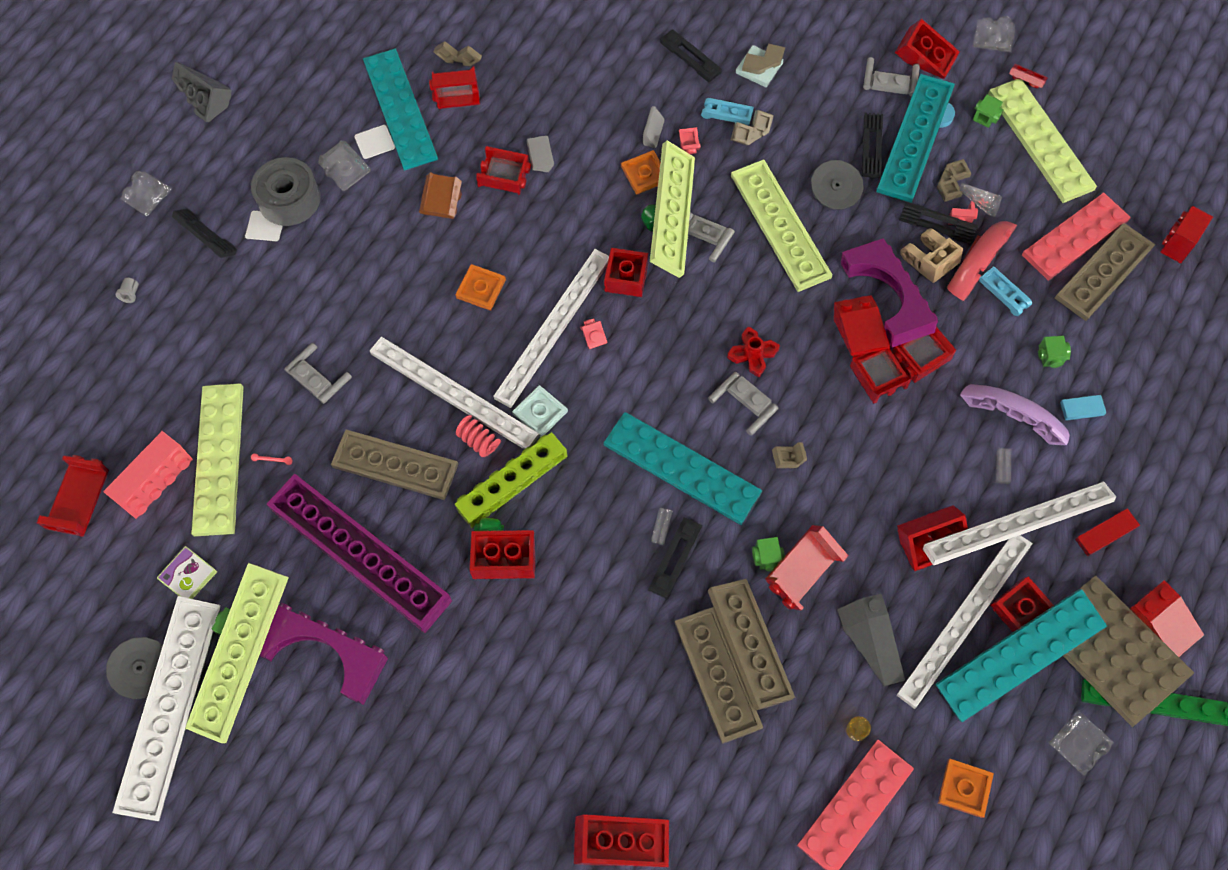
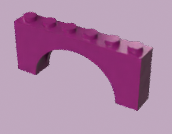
M884 238L842 252L841 266L849 278L854 276L877 278L888 284L897 293L902 307L894 317L885 321L884 325L891 347L935 333L938 323L936 314L932 313L927 300L922 298L917 285L913 284L909 273L903 269L900 259L896 258L892 247L886 243Z
M281 603L280 606L278 605L259 656L272 661L275 655L284 647L299 641L310 640L327 644L337 651L343 662L344 683L340 693L364 705L388 660L383 654L384 650L374 645L370 648L365 645V641L357 637L350 639L346 637V632L338 628L333 631L328 628L329 625L321 620H317V622L309 620L310 616L301 611L298 614L291 611L293 608L284 603Z

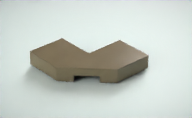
M445 41L436 46L433 51L445 62L452 64L460 62L463 63V66H472L479 62L482 57L469 45L457 51Z
M768 44L764 57L747 53L742 71L759 75L771 67L775 68L781 65L785 47Z
M756 110L751 126L736 122L731 141L747 146L765 136L770 131L774 115Z
M964 159L946 165L937 185V189L944 202L959 198L963 194L957 181L971 176V171Z

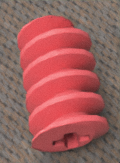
M468 415L459 423L456 435L463 442L467 443L469 447H473L475 452H479L481 457H486L496 450L501 440L496 439L493 441L495 435L490 434L487 436L489 430H483L484 426L482 424L476 427L478 420L474 419L471 421L472 415Z

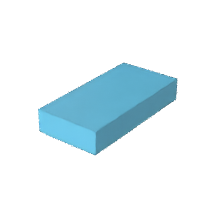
M1101 395L1064 399L1060 402L1065 420L1104 416L1106 414Z

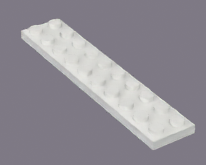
M180 596L177 597L113 809L114 814L153 821L160 820L185 733V727L190 716L214 632L211 628L215 624V619L219 614L221 605Z

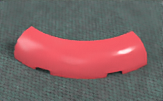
M1008 221L993 224L969 252L948 284L947 289L964 301L980 279L981 275L978 274L980 270L982 272L985 271L999 249L1008 241L1017 225Z

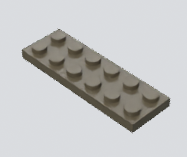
M1123 223L1064 286L1055 299L1087 321L1153 249L1155 244Z
M345 430L331 466L335 469L445 500L458 467V462Z
M747 579L711 587L708 590L709 596L755 711L794 699V693Z
M712 607L676 620L677 631L721 743L724 744L763 729L715 608Z

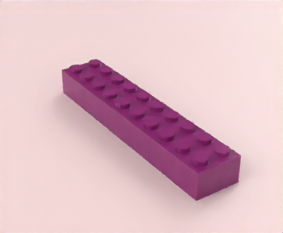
M296 474L267 503V506L273 513L422 632L426 633L452 602L447 592Z

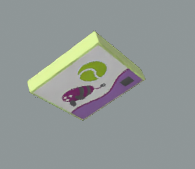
M185 546L157 579L178 596L193 599L217 571Z

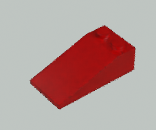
M600 815L576 816L574 864L669 867V820Z

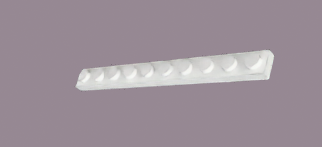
M594 249L495 393V400L509 408L513 406L606 269L609 260L608 255Z
M380 337L371 348V355L466 414L472 415L474 419L523 449L529 446L532 447L538 439L539 433L385 338Z
M1101 482L924 544L923 551L934 566L1115 501L1116 496L1105 482Z
M1021 535L1007 540L896 696L914 709L918 706L1033 543Z

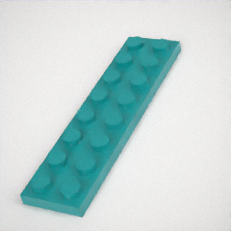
M396 48L363 58L404 171L438 160Z
M920 74L878 185L877 193L912 203L955 83Z
M626 412L623 413L604 441L605 447L739 525L743 524L762 493V490Z
M1078 589L935 685L959 721L963 722L1107 627V625L1084 591Z

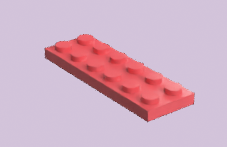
M1102 193L1022 253V256L1049 281L1115 232L1123 223H1127L1131 217L1105 193Z
M877 740L798 843L797 847L824 870H839L914 768L880 740Z

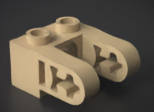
M929 228L921 234V240L925 246L933 251L932 253L929 252L926 255L911 243L900 251L901 256L906 262L932 283H935L961 262L963 248L952 239H946L934 229Z

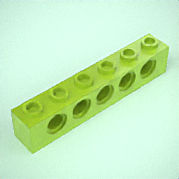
M552 432L548 435H543L535 445L525 448L516 459L512 458L500 471H494L489 479L478 483L469 494L460 496L455 503L457 511L467 524L473 528L475 523H479L482 517H488L568 457L567 449ZM541 452L547 453L545 457L538 456ZM525 464L532 465L529 469L522 468ZM508 476L516 477L513 481L506 480ZM492 488H499L497 493H490ZM476 500H483L481 505H473Z

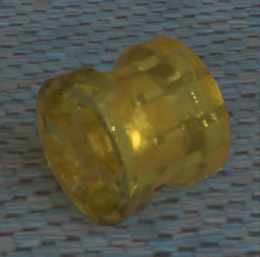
M860 716L851 719L846 726L847 735L853 741H862L871 731L869 721Z

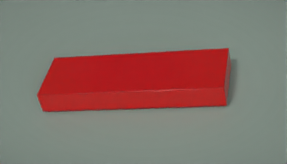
M1127 508L1078 536L1075 540L1085 554L1090 556L1138 528L1140 524Z

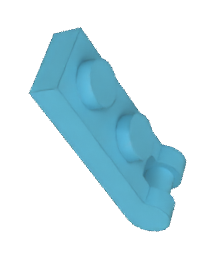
M707 98L701 116L705 119L715 118L750 125L754 107Z
M992 267L980 277L979 282L1002 301L1014 316H1019L1024 308L1027 309L1032 305L1031 299L995 267Z

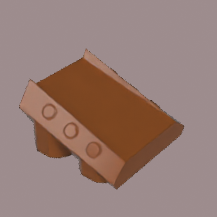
M430 172L426 175L419 213L454 219L457 213V202L462 196V181L456 176L448 177Z

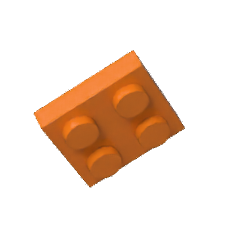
M654 150L621 163V168L636 195L658 186L661 162Z
M471 264L455 294L456 299L491 311L506 281V277Z
M948 759L938 804L984 818L994 773Z

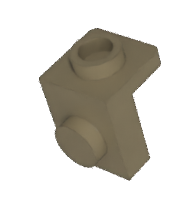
M798 442L793 447L776 446L772 449L776 468H797L807 461L806 451L802 442Z

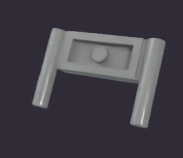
M869 57L867 59L863 85L865 90L872 89L913 95L919 77V64L913 65L910 79V76L879 71H875L872 74L874 58Z
M690 212L688 234L716 245V248L709 257L710 261L715 262L734 234V230Z
M311 343L284 370L325 404L352 376L346 372L331 385L325 377L305 361L317 349V346Z
M737 372L728 377L708 397V400L714 403L727 390L759 418L746 430L751 436L778 410V407L772 404L766 395L743 376L740 377Z

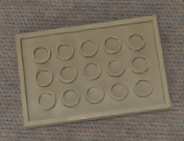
M1094 576L1080 589L1087 595L1107 627L1063 656L1133 727L1191 677L1194 672L1097 576Z

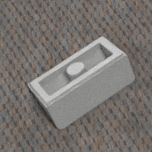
M654 106L651 107L643 133L644 146L652 148L657 147L664 124L663 116Z
M548 136L527 139L532 170L549 172L554 166Z

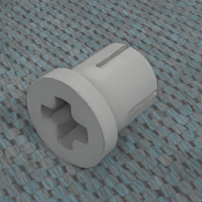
M132 278L123 279L120 289L116 292V297L123 302L133 303L136 299L135 293L139 283Z

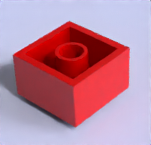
M1194 206L1188 212L1183 211L1170 229V233L1163 240L1162 245L1164 247L1160 253L1182 263L1201 238L1213 216Z
M611 248L604 279L605 292L642 297L648 269V253Z
M1029 576L1019 580L990 604V607L1012 632H1015L1054 606Z

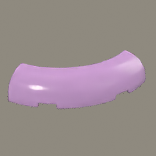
M973 384L966 386L960 395L969 407L992 411L997 408L1007 413V416L1033 425V430L1048 444L1067 445L1070 435L1067 428L1046 409L1023 396L996 387Z

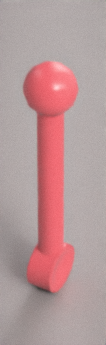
M256 453L251 455L252 461L285 462L286 465H291L293 462L289 456L275 458L258 456Z

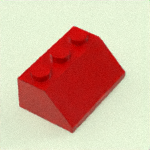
M954 505L897 525L900 544L914 571L933 565L923 551L924 544L968 529L965 514Z
M534 530L471 531L470 573L472 579L535 578Z

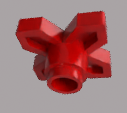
M747 327L741 335L744 345L733 346L728 352L727 358L736 364L748 361L749 372L760 377L766 369L763 358H774L779 351L780 345L772 340L763 341L758 337L756 330Z

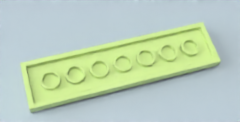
M1016 79L989 90L988 95L1003 102L1001 106L1004 109L1003 117L1062 203L1096 189L1097 186L1022 79Z
M666 141L662 144L650 262L680 278L684 275L695 157L671 142Z
M765 160L731 172L734 183L797 292L831 279V271Z
M242 384L202 386L191 533L193 536L235 534L243 404Z
M248 563L185 729L217 742L227 743L289 577Z

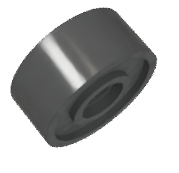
M283 157L271 160L262 165L252 178V195L262 215L274 224L291 226L302 223L315 213L320 204L321 194L309 166L298 159Z

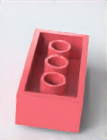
M161 431L103 492L137 519L146 512L147 507L154 500L161 496L162 491L175 481L179 473L190 465L193 459L180 444Z

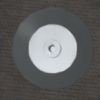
M830 160L822 163L814 171L811 179V190L815 198L823 206L833 210H844L852 207L861 198L864 190L863 179L859 171L851 164L842 160Z
M147 637L132 638L121 643L111 653L106 664V677L111 688L120 696L126 698H147L163 645Z

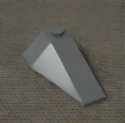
M175 62L172 80L180 92L185 93L187 102L193 105L195 108L194 112L205 122H210L228 107L232 92L230 88L194 69Z
M882 594L861 598L837 609L843 631L851 638L856 645V649L864 656L869 663V667L882 685L885 687L904 682L905 678Z

